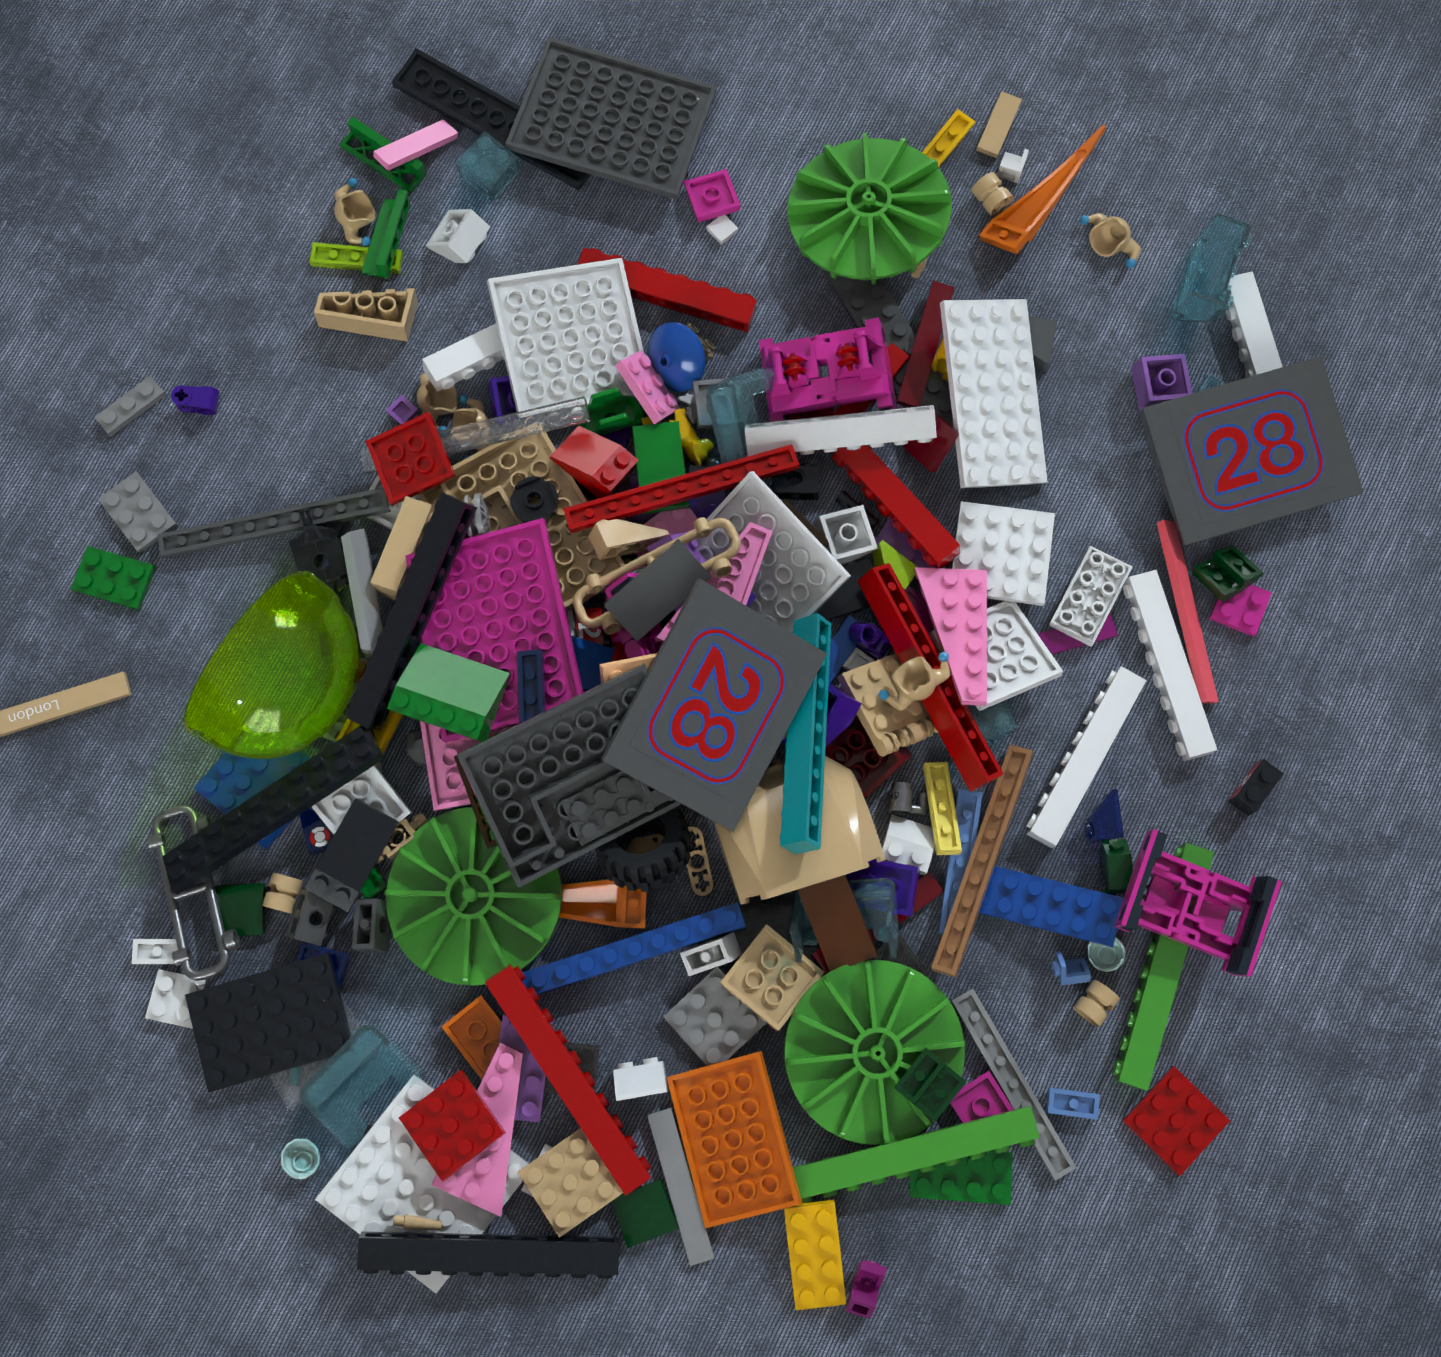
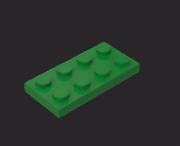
M995 1151L985 1152L986 1156L983 1158L971 1160L970 1156L960 1158L961 1163L946 1166L944 1162L936 1164V1169L921 1173V1169L912 1170L911 1176H909L908 1197L1011 1205L1013 1153L1002 1152L996 1154Z

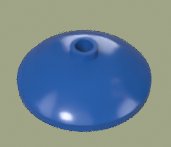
M678 322L666 323L655 329L647 347V356L651 361L652 367L663 378L667 389L674 392H684L692 389V382L700 381L705 371V353L698 336L689 327Z

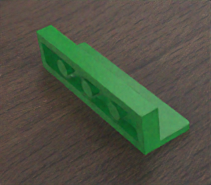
M398 189L395 200H383L363 265L362 273L364 275L389 278L411 205L407 190Z

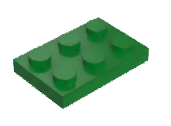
M87 546L71 590L140 611L156 567L145 562Z

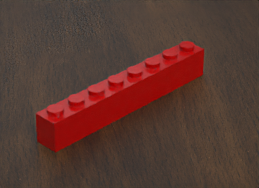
M583 247L577 265L622 257L619 255L610 256L598 249ZM622 258L631 298L743 332H749L757 306V299H754L751 295L734 293L726 287H714L706 281H694L682 274L674 275L667 273L662 268H651L645 266L642 262H631Z
M861 445V448L856 450H847V447L837 448V451L830 452L834 463L839 468L843 467L847 471L846 474L851 482L854 484L858 483L863 488L861 490L868 500L873 499L877 504L878 511L884 517L888 516L893 521L892 525L895 530L900 534L903 532L908 537L907 541L914 550H920L928 566L943 568L960 554V544L868 445Z

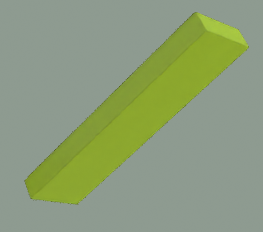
M313 242L309 263L313 267L362 271L369 247ZM397 249L390 273L400 274L403 251Z

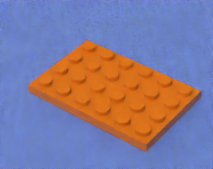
M762 1051L666 1077L705 1228L802 1204Z

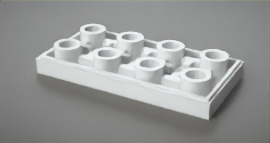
M1090 546L1049 626L1092 647L1133 566Z

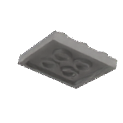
M719 966L715 967L663 1016L707 1066L727 1061L766 1024L763 1019L719 984L726 975Z

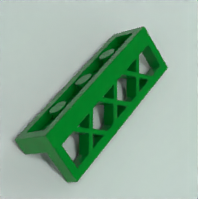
M352 116L347 122L350 132L339 144L340 147L412 194L427 175L424 163L415 158L397 166L395 171L385 170L382 165H378L380 163L376 159L370 160L367 158L366 152L375 151L392 142ZM356 137L362 141V147L352 148L349 146V143ZM412 174L415 176V179L408 185L402 181L401 175Z

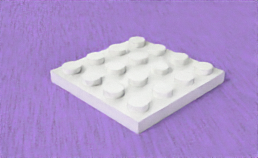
M961 501L956 532V541L960 544V554L953 559L952 569L987 570V599L1044 606L1055 513Z
M1004 601L987 608L986 706L975 705L979 711L1056 679L1063 673V670L1016 602ZM935 630L931 631V639L939 651L944 652Z

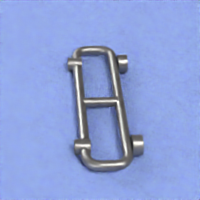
M179 805L158 813L152 823L153 836L147 837V844L151 851L156 850L178 948L177 951L172 952L173 962L176 966H182L184 974L189 979L199 981L217 976L225 971L230 962V951L240 948V939L235 929L225 932L212 873L202 878V883L190 886L178 895L171 890L162 858L167 853V840L162 832L163 822L179 815H187L193 836L212 823L209 815L199 817L196 810L191 806ZM206 892L220 960L215 966L196 971L192 967V954L187 945L178 901Z

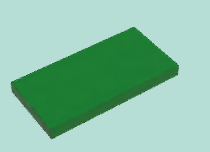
M679 421L632 427L635 455L638 459L639 487L685 474ZM689 500L642 514L689 508Z

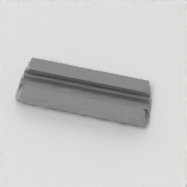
M363 528L346 533L341 536L360 647L362 652L365 653L366 659H369L374 652L378 636L382 633L384 626L378 593L370 583L374 571L367 534Z

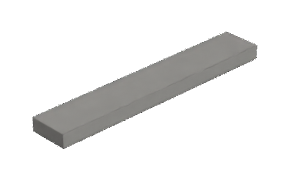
M672 1108L649 1114L647 1117L689 1264L692 1266L714 1259Z

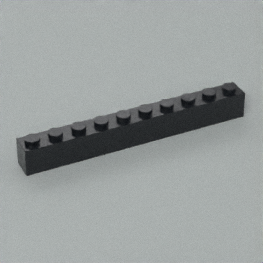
M441 493L440 498L436 501L432 517L426 524L422 540L416 548L413 561L406 571L404 582L397 592L392 610L387 615L383 631L378 636L377 645L368 660L365 673L358 683L356 694L349 704L346 718L367 729L382 730L390 712L387 707L394 688L415 654L478 507L454 496Z
M361 1231L358 1241L357 1270H363V1273L376 1274L379 1273V1270H389L390 1274L396 1275L404 1274L405 1271H416L418 1275H429L431 1271H442L443 1275L448 1276L456 1275L457 1272H468L470 1276H481L483 1272H492L495 1276L500 1277L508 1276L509 1273H520L522 1277H533L535 1273H542L551 1278L560 1277L561 1274H571L574 1278H585L587 1274L597 1275L598 1278L608 1279L612 1278V1275H618L620 1243L619 1237L561 1236L559 1238L558 1236Z

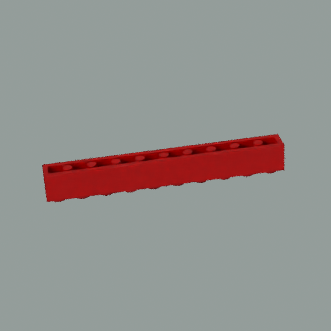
M890 563L869 570L857 582L901 664L915 657H923L932 669H939L941 661L938 658L939 653ZM949 676L947 680L935 687V690L928 698L921 701L969 791L972 792L988 785L1004 775L967 705H961L952 677Z
M512 963L486 979L485 984L626 1196L651 1178L648 1171L651 1169V1166L644 1155L639 1157L634 1150L638 1146L631 1135L625 1136L621 1128L624 1125L616 1113L611 1115L607 1109L610 1104L602 1092L597 1094L593 1088V1085L596 1083L588 1071L584 1073L580 1068L579 1064L582 1061L574 1050L570 1052L566 1047L565 1043L568 1040L561 1029L556 1031L552 1026L551 1022L554 1019L547 1008L542 1010L537 1003L540 998L534 988L530 987L528 989L523 982L526 976L519 966L514 968Z

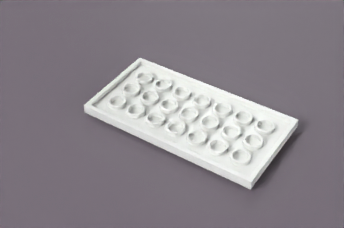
M1027 299L944 300L940 302L953 425L959 432L955 443L960 487L978 488L1047 483Z

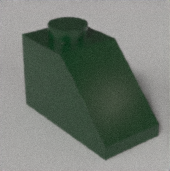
M1126 839L1101 840L1099 865L1109 894L1125 893L1133 872L1132 855Z

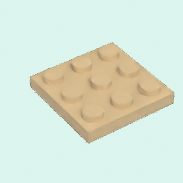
M766 924L719 984L773 1029L779 1031L792 1015L801 997L823 975L824 971Z
M581 1128L518 1171L559 1238L623 1194V1191Z

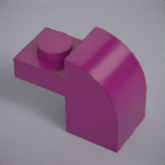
M862 1260L861 1263L858 1262L849 1291L846 1312L868 1319L871 1318L876 1308L879 1288L885 1278L887 1267L880 1266L875 1261Z

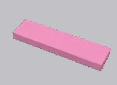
M443 119L375 150L373 157L389 171L456 140L458 132Z

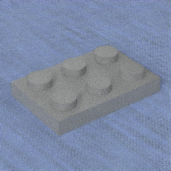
M137 471L98 498L139 553H142L158 541V534L170 532L178 527Z

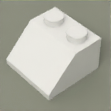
M472 209L448 210L426 244V247L455 263H467L475 256V250L478 245L486 239V233L490 226Z
M863 505L819 516L814 523V527L829 542L826 549L841 565L852 562L878 549Z
M891 815L882 844V850L886 859L884 861L920 867L919 874L924 876L928 871L935 847L932 827Z
M657 1057L643 1059V1065L633 1066V1061L618 1064L619 1069L613 1070L616 1101L668 1092L664 1061L658 1062Z

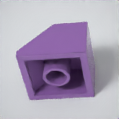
M1185 354L1141 357L1131 367L1139 411L1151 405L1192 394Z

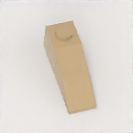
M619 519L600 520L594 525L589 534L599 560L648 550V546L669 536L668 530Z

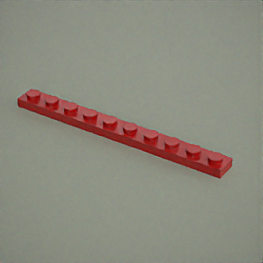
M791 444L563 508L570 533L594 527L600 520H620L736 487L751 471H754L760 479H765L799 469V462Z

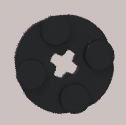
M527 477L519 481L510 497L512 510L523 523L541 518L548 521L558 511L559 498L554 485L548 480L540 479V477ZM532 496L541 498L537 505L528 503L531 501Z

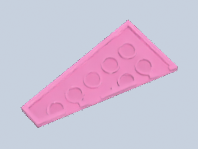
M750 522L739 535L741 541L739 552L729 560L732 572L726 577L715 578L712 570H710L709 574L712 577L706 582L742 604L747 605L772 531ZM683 605L655 640L664 642Z
M915 567L914 573L921 586V592L927 603L928 612L943 651L949 655L947 661L961 705L986 706L987 570Z
M501 1042L482 1078L477 1092L506 1133L445 1181H441L436 1174L432 1182V1186L499 1217L502 1216L523 1052Z

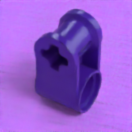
M180 385L172 390L171 399L178 409L184 413L216 415L219 390L208 386Z
M854 622L849 628L848 635L851 641L875 661L882 659L889 647H892L886 634L873 624Z

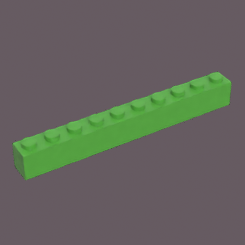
M1184 843L1180 847H1176L1173 856L1210 870L1214 852ZM1191 897L1187 913L1189 912L1193 897ZM1155 933L1153 941H1149L1146 949V954L1149 955L1147 964H1143L1140 970L1139 978L1142 981L1140 988H1136L1133 995L1135 1006L1133 1012H1129L1126 1020L1128 1031L1126 1036H1123L1120 1041L1119 1050L1122 1052L1120 1059L1116 1060L1113 1066L1112 1074L1115 1075L1113 1081L1139 1090L1148 1091L1187 953V945Z
M1026 1106L914 1135L889 1144H879L797 1165L793 1169L802 1203L813 1201L812 1196L822 1194L823 1198L837 1195L838 1189L847 1188V1192L861 1189L862 1183L870 1181L872 1185L887 1182L886 1177L896 1175L897 1179L911 1176L912 1170L921 1169V1173L935 1170L936 1164L944 1162L946 1166L961 1163L960 1158L970 1156L971 1160L983 1158L986 1156L985 1152L995 1149L996 1154L1011 1150L1010 1145L1020 1143L1021 1147L1036 1144L1035 1139L1040 1138L1032 1108L1031 1106Z

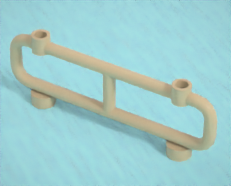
M704 517L695 520L693 523L695 529L678 537L679 540L686 545L697 538L708 537L716 528H724L731 541L730 548L701 564L707 571L712 570L715 578L726 577L732 572L729 560L737 555L741 546L740 537L734 525L725 518H716L709 522ZM678 538L602 577L597 573L587 576L585 579L587 585L580 588L573 598V608L580 623L587 628L593 629L602 626L606 634H614L620 631L623 626L610 611L590 619L582 604L584 597L591 593L597 594L601 592L604 586L618 580L626 573H631L645 565L648 566Z

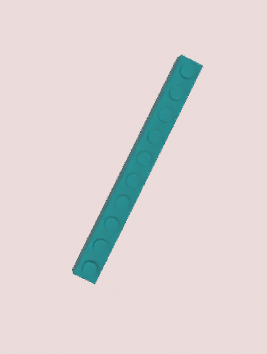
M818 613L794 620L792 632L827 653L787 729L780 846L795 855L821 849L832 623Z

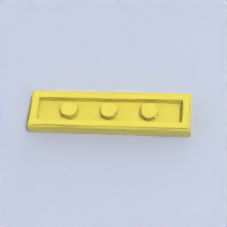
M924 762L923 772L936 855H960L962 847L948 762Z

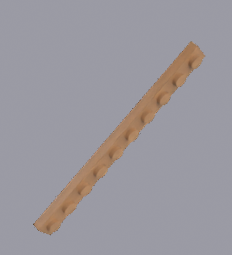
M1009 745L1001 767L1004 775L997 779L931 967L933 971L954 978L957 977L1033 757V750Z

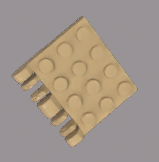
M896 653L844 672L837 677L845 693L862 703L856 714L877 753L882 757L891 754L893 751H898L900 746L907 747L909 744L912 745L926 739V737L933 736L934 732L938 733L921 700L913 701L906 709L900 711L895 709L886 700L879 698L878 694L883 689L887 690L891 696L898 697L900 691L892 679L895 670L902 665Z

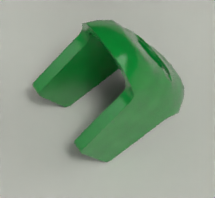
M616 387L591 395L588 406L578 415V426L600 436L639 424L642 421L641 418L644 417V412L637 398L624 396L619 388ZM607 414H615V416L605 418Z

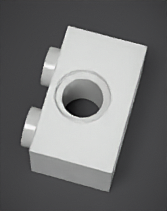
M733 931L691 946L682 951L680 955L688 976L732 962L740 957L742 952Z

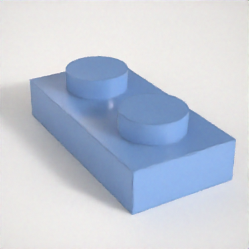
M1048 1087L1046 1113L1098 1120L1100 1094Z

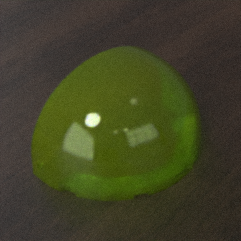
M298 571L288 574L268 588L237 620L204 667L185 709L183 719L185 730L201 742L218 751L250 759H273L287 756L308 747V744L326 734L339 719L350 700L355 686L353 685L355 671L358 669L356 632L349 614L343 609L339 602L340 598L336 593L309 571Z

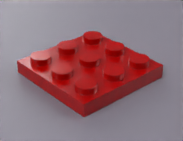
M429 412L365 441L388 501L392 506L403 502L406 496L411 498L456 477L432 414Z
M1171 1066L1122 1119L1178 1176L1183 1174L1230 1122L1175 1066Z
M459 1070L399 1117V1120L441 1181L448 1179L506 1133L463 1070Z

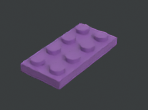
M502 1015L499 1043L501 1042L523 1052L514 1120L540 1122L546 1075L508 1017Z

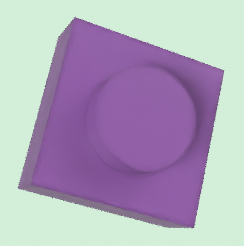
M403 395L385 410L399 425L414 419L420 413Z

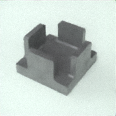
M739 378L692 382L693 396L690 403L693 423L697 422L698 429L706 428V433L728 432L731 426L743 425L745 423Z

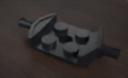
M309 510L305 511L307 518H305L303 511L299 512L304 527L289 542L305 594L326 597L332 613L336 612L334 605L337 612L342 611L337 596L349 584L345 557L336 529L315 526ZM317 555L326 556L328 564L325 568L320 569L314 565V558Z

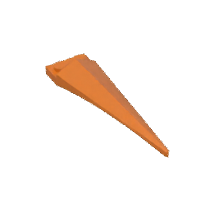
M1105 124L1036 187L992 218L979 234L981 241L1014 254H1018L1027 241H1032L1105 132Z
M609 879L563 884L559 918L617 928L645 929L647 892H642L641 889L629 891L627 886L620 888L615 885L614 880L610 881Z

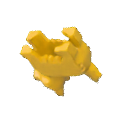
M685 408L674 410L675 421H679L682 450L695 466H701V463L707 458V453L714 448V445L707 438H698L687 419ZM649 416L641 418L642 425L653 424Z

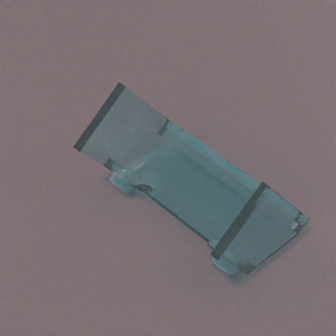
M887 878L849 880L867 929H873L874 937L877 940L889 942L891 958H897L899 928L895 883ZM797 890L790 934L796 962H801L804 945H817L818 940Z

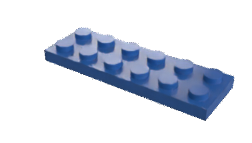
M995 866L979 913L1113 948L1118 929L1114 927L1123 898Z

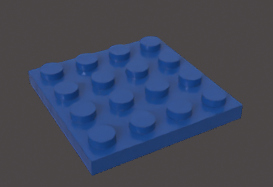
M258 715L197 783L194 789L223 814H227L311 758ZM294 819L257 843L268 850Z

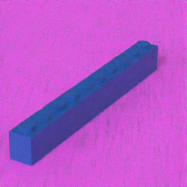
M736 902L525 971L523 973L526 979L523 982L528 989L533 987L539 996L747 928L740 904Z

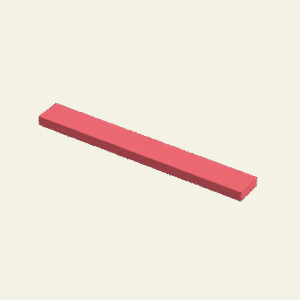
M1161 520L1157 522L1158 532L1193 679L1201 703L1214 704L1219 701L1178 530L1174 521Z

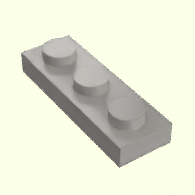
M149 376L96 415L95 419L111 437L164 398L166 394L155 380Z

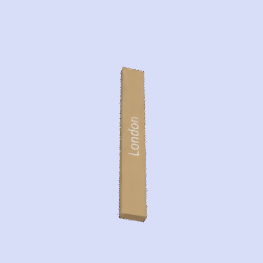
M123 671L1 710L0 737L131 696L132 693L127 674Z

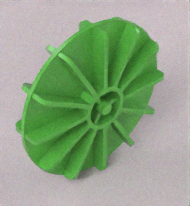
M862 133L863 139L844 142L833 147L826 144L823 146L824 152L810 161L804 169L798 170L788 200V222L791 234L800 248L803 257H807L817 266L830 272L832 278L836 279L838 276L850 279L871 280V284H876V279L892 277L906 271L913 273L916 271L918 264L929 257L937 247L941 246L950 223L952 200L948 183L938 168L936 159H930L924 153L907 145V139L901 138L898 142L889 139L867 138V133Z
M472 807L455 809L431 818L430 821L412 834L414 838L410 842L399 848V853L394 860L389 874L385 895L387 916L394 939L406 956L417 967L437 979L453 984L468 986L485 985L486 979L512 963L514 968L519 966L521 970L524 969L549 943L557 925L562 902V885L559 869L556 868L518 888L511 877L498 845L491 848L486 847ZM490 830L489 833L491 835L492 840H494L493 834Z
M866 960L852 966L847 964L831 970L812 984L797 1003L787 1027L784 1046L785 1066L796 1098L809 1116L820 1126L834 1135L852 1142L871 1145L889 1144L912 1137L924 1129H928L934 1122L894 1089V1087L925 1048L962 1077L965 1041L953 1006L941 989L922 973L899 963L884 960Z

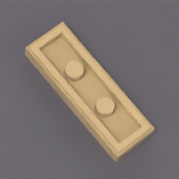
M1001 91L976 151L997 159L1021 104V98Z

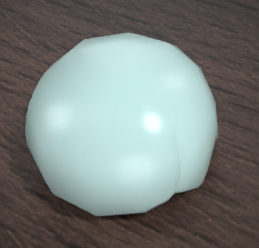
M1117 937L1115 938L1113 948L1089 942L1088 959L1097 970L1104 972L1114 971L1124 963L1125 947Z
M294 1139L287 1143L281 1152V1166L290 1177L299 1180L306 1179L315 1174L320 1166V1152L310 1140Z

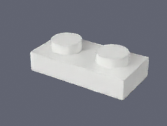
M133 939L132 964H174L172 952L178 950L176 939Z

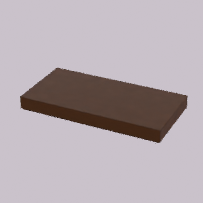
M847 875L797 889L829 971L848 964L852 966L877 957V951Z

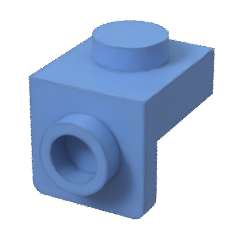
M1055 951L1052 971L1054 976H1058L1061 986L1091 982V973L1085 958L1064 960L1061 951Z

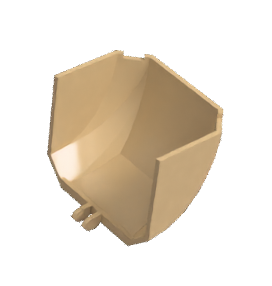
M825 756L821 849L795 855L780 846L785 762L781 763L780 759L775 760L774 766L767 767L734 832L714 822L734 892L741 905L749 903L750 897L760 895L761 900L865 869L869 867L868 861L876 859L877 862L886 860L863 793L853 772L849 768Z

